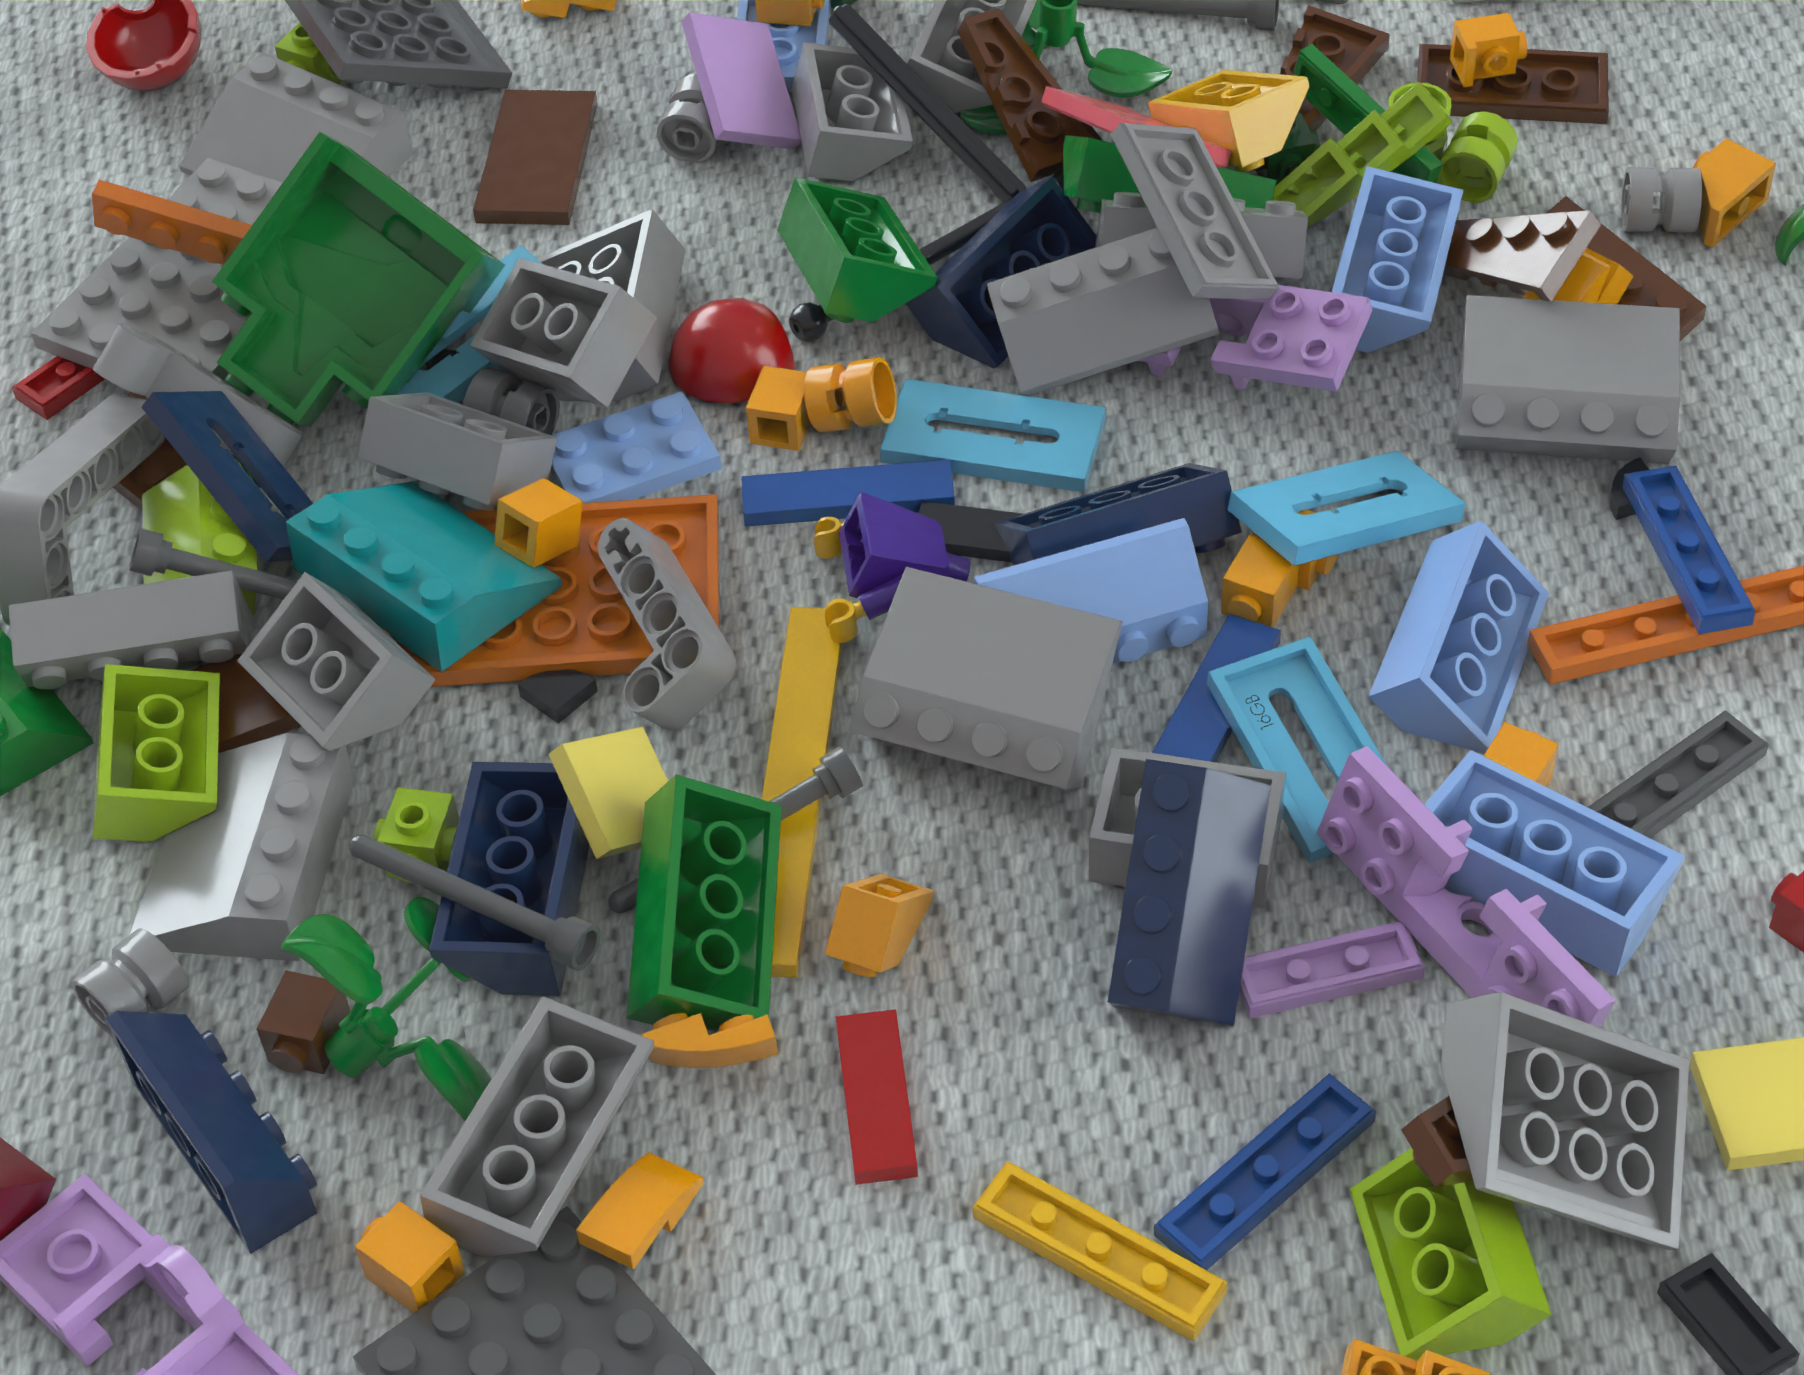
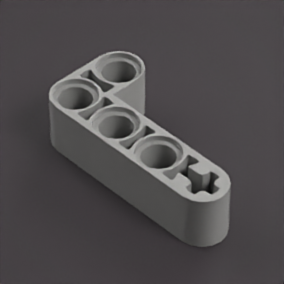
M118 324L93 367L96 373L111 383L147 398L152 392L222 391L283 467H285L303 437V433L296 427L240 392L170 344L147 332ZM212 429V431L222 442L220 447H222L223 449H228L229 452L232 455H234L232 451L228 448V446L224 443V441L220 438V436Z
M616 519L607 525L598 542L599 556L654 650L627 678L623 688V701L631 712L665 729H680L727 686L736 670V659L732 649L668 543L630 519Z

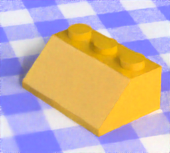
M1222 70L1148 102L1152 118L1174 127L1196 128L1201 138L1232 150L1227 166H1234L1236 171L1244 172L1261 167L1265 163V157L1282 150L1308 91L1309 82L1308 78L1304 76Z

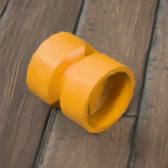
M876 357L851 361L847 368L841 363L811 367L807 371L804 381L805 406L812 426L819 433L848 430L854 423L859 427L890 424L894 420L897 410L896 385L893 373L884 358Z

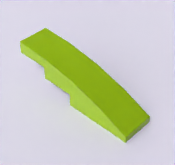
M1418 82L1382 114H1379L1376 110L1372 111L1338 142L1329 138L1275 186L1272 201L1296 203V210L1303 211L1308 217L1307 228H1309L1358 196L1366 166L1391 172L1453 121L1429 91Z

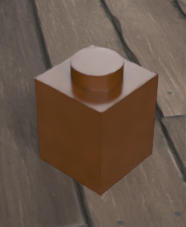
M285 970L256 1028L268 1062L289 1073H300L302 1070L325 1074L331 1062L325 1052V1041L340 1029L339 1023L351 1011L346 995L336 989L325 978Z

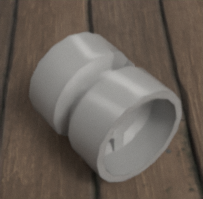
M690 74L681 78L669 100V106L664 111L657 127V138L660 146L673 158L679 161L701 163L711 157L719 140H715L697 74Z
M1653 167L1626 168L1621 198L1623 231L1652 232L1657 225H1662L1666 232L1695 233L1699 224L1702 201V179L1699 168H1670L1665 175H1660L1658 170ZM1654 192H1660L1659 208H1653Z
M138 928L112 949L111 962L104 960L96 961L71 981V987L89 1016L113 1037L105 1017L115 1011L148 1012L147 1009L149 1007L162 1009L189 988V981L185 971L170 950L151 932Z

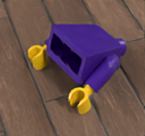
M859 493L849 514L846 516L845 522L841 523L835 517H823L815 525L813 541L817 557L829 559L842 553L849 596L859 598V601L855 603L847 599L838 598L833 599L827 604L824 612L826 626L830 628L831 639L836 643L848 642L857 635V619L867 616L871 620L889 611L905 567L967 582L970 573V560L946 552L942 527L936 520L870 494Z

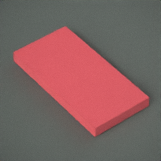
M1048 86L1045 88L1041 101L1048 108L1110 134L1119 123L1171 126L1119 104ZM1202 138L1216 167H1227L1232 150Z

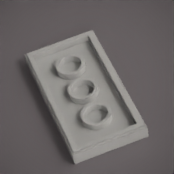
M1119 123L1110 135L1192 297L1269 300L1279 290L1278 284L1197 129Z

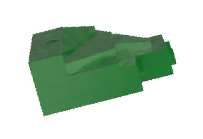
M319 131L212 281V283L225 292L221 300L230 308L247 317L250 311L252 312L216 363L229 372L226 377L228 383L249 397L256 392L270 403L267 407L268 410L291 425L297 423L299 425L312 426L343 383H346L342 392L354 402L367 409L370 397L397 395L404 384L409 383L457 315L462 311L472 312L505 264L349 146Z

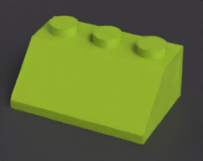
M235 458L238 461V463L242 466V468L246 471V473L250 476V478L253 480V477L250 475V473L245 469L241 462L237 458ZM188 465L142 494L143 529L163 534L162 540L173 542L172 548L257 570L256 549ZM166 569L164 574L153 572L152 576L143 574V584L193 576ZM241 589L254 615L256 593Z
M105 664L99 712L93 839L153 842L216 810L220 673Z
M1412 1148L1350 1188L1400 1355L1417 1360L1426 1350L1439 1355H1446L1504 1345L1552 1316L1513 1201L1477 1190L1474 1181L1435 1187L1431 1179L1415 1163Z

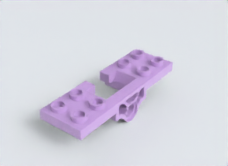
M1278 285L1279 290L1269 300L1209 298L1220 332L1238 337L1248 336L1245 344L1219 340L1210 359L1214 373L1230 375L1234 387L1244 390L1251 378L1337 392L1373 311L1369 297ZM1181 347L1138 361L1147 362L1151 374L1162 377L1166 367L1173 366Z
M1368 746L1350 753L1316 833L1325 842L1327 847L1362 881L1367 890L1374 894L1399 922L1404 924L1412 936L1471 998L1503 992L1601 1028L1616 1000L1538 921L1547 903L1538 894L1520 903L1507 889L1490 896L1486 904L1472 901L1473 897L1449 893L1445 886L1451 874L1460 871L1469 852L1465 844L1473 828L1465 820L1446 827ZM1473 920L1482 924L1488 930L1489 935L1478 936L1471 933L1464 927L1462 921Z
M85 1173L0 1241V1281L87 1367L113 1346L107 1331L96 1320L144 1281L195 1331L148 1371L143 1368L135 1375H299L243 1322L239 1310L224 1297L204 1268L187 1250L179 1245L170 1246L158 1234L152 1237Z

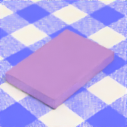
M689 12L683 19L682 26L715 140L788 149L796 148L801 142L799 127L768 24Z

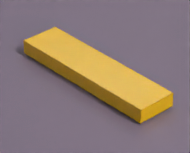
M1009 1161L1004 1164L972 1207L973 1218L1193 1342L1227 1294V1281Z

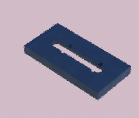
M222 391L152 392L141 408L265 562L293 560L286 521L312 505L313 502ZM212 429L220 436V438L224 441V443L228 446V448L237 457V459L241 462V464L250 473V475L254 478V480L258 483V485L263 489V491L267 494V496L271 499V501L275 504V506L280 510V512L284 516H282L278 511L271 510V507L273 506L272 503L263 494V492L259 489L255 482L250 478V476L246 473V471L242 468L238 461L233 457L229 450L222 449L220 447L222 442L212 431Z

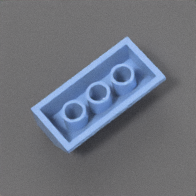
M1366 166L1332 292L1369 297L1373 311L1356 350L1370 353L1429 330L1463 194L1462 189Z
M1185 518L974 577V584L1123 621L1112 664L1122 661L1133 662L1146 654L1174 646H1188L1196 640L1207 636L1208 599L1190 529Z
M1482 520L1431 541L1368 697L1403 732L1485 754L1499 732L1529 650L1527 645L1529 631L1537 628L1549 592Z
M1472 750L1468 752L1424 804L1446 827L1465 820L1473 828L1465 844L1469 852L1460 871L1451 874L1445 886L1446 890L1454 894L1473 897L1472 901L1486 904L1490 896L1504 889H1507L1520 903L1538 894L1547 903L1538 921L1570 954L1614 977L1618 976L1644 941L1685 855Z

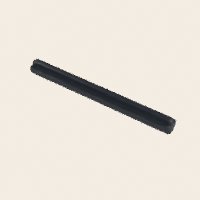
M849 4L837 6L833 10V14L829 18V24L1002 203L1027 189L1024 183Z

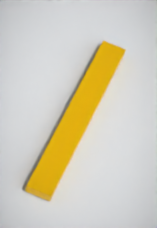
M790 608L762 800L770 801L813 776L812 769L820 765L819 758L828 754L843 643H836L831 639L830 628L826 626L825 608ZM822 797L785 818L780 824L771 977L798 978Z

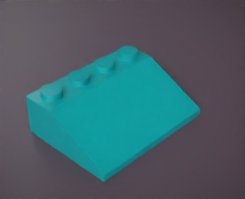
M415 481L327 494L286 521L294 570L301 575L306 572L347 596L379 627L391 633L393 639L441 672L562 587V579L542 565L532 568L494 545V533L433 493L421 489Z

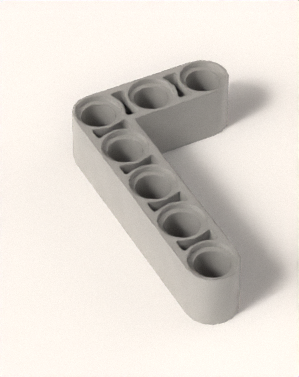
M117 394L109 396L0 485V607L2 618L6 625L10 626L9 605L74 595L67 527L158 449L166 438L141 408L146 400Z

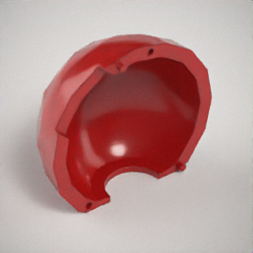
M154 0L149 7L136 11L125 9L118 3L106 8L101 7L100 11L96 14L87 31L86 51L92 65L117 85L138 91L162 89L177 82L196 61L201 43L202 27L192 0Z
M745 298L709 301L690 312L673 336L668 358V369L673 383L686 394L708 402L739 403L748 401L763 366L789 370L796 369L789 339L776 314L764 304Z

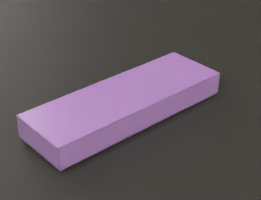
M1398 921L1245 956L1239 994L1250 1019L1423 979L1425 967L1409 931L1402 922Z

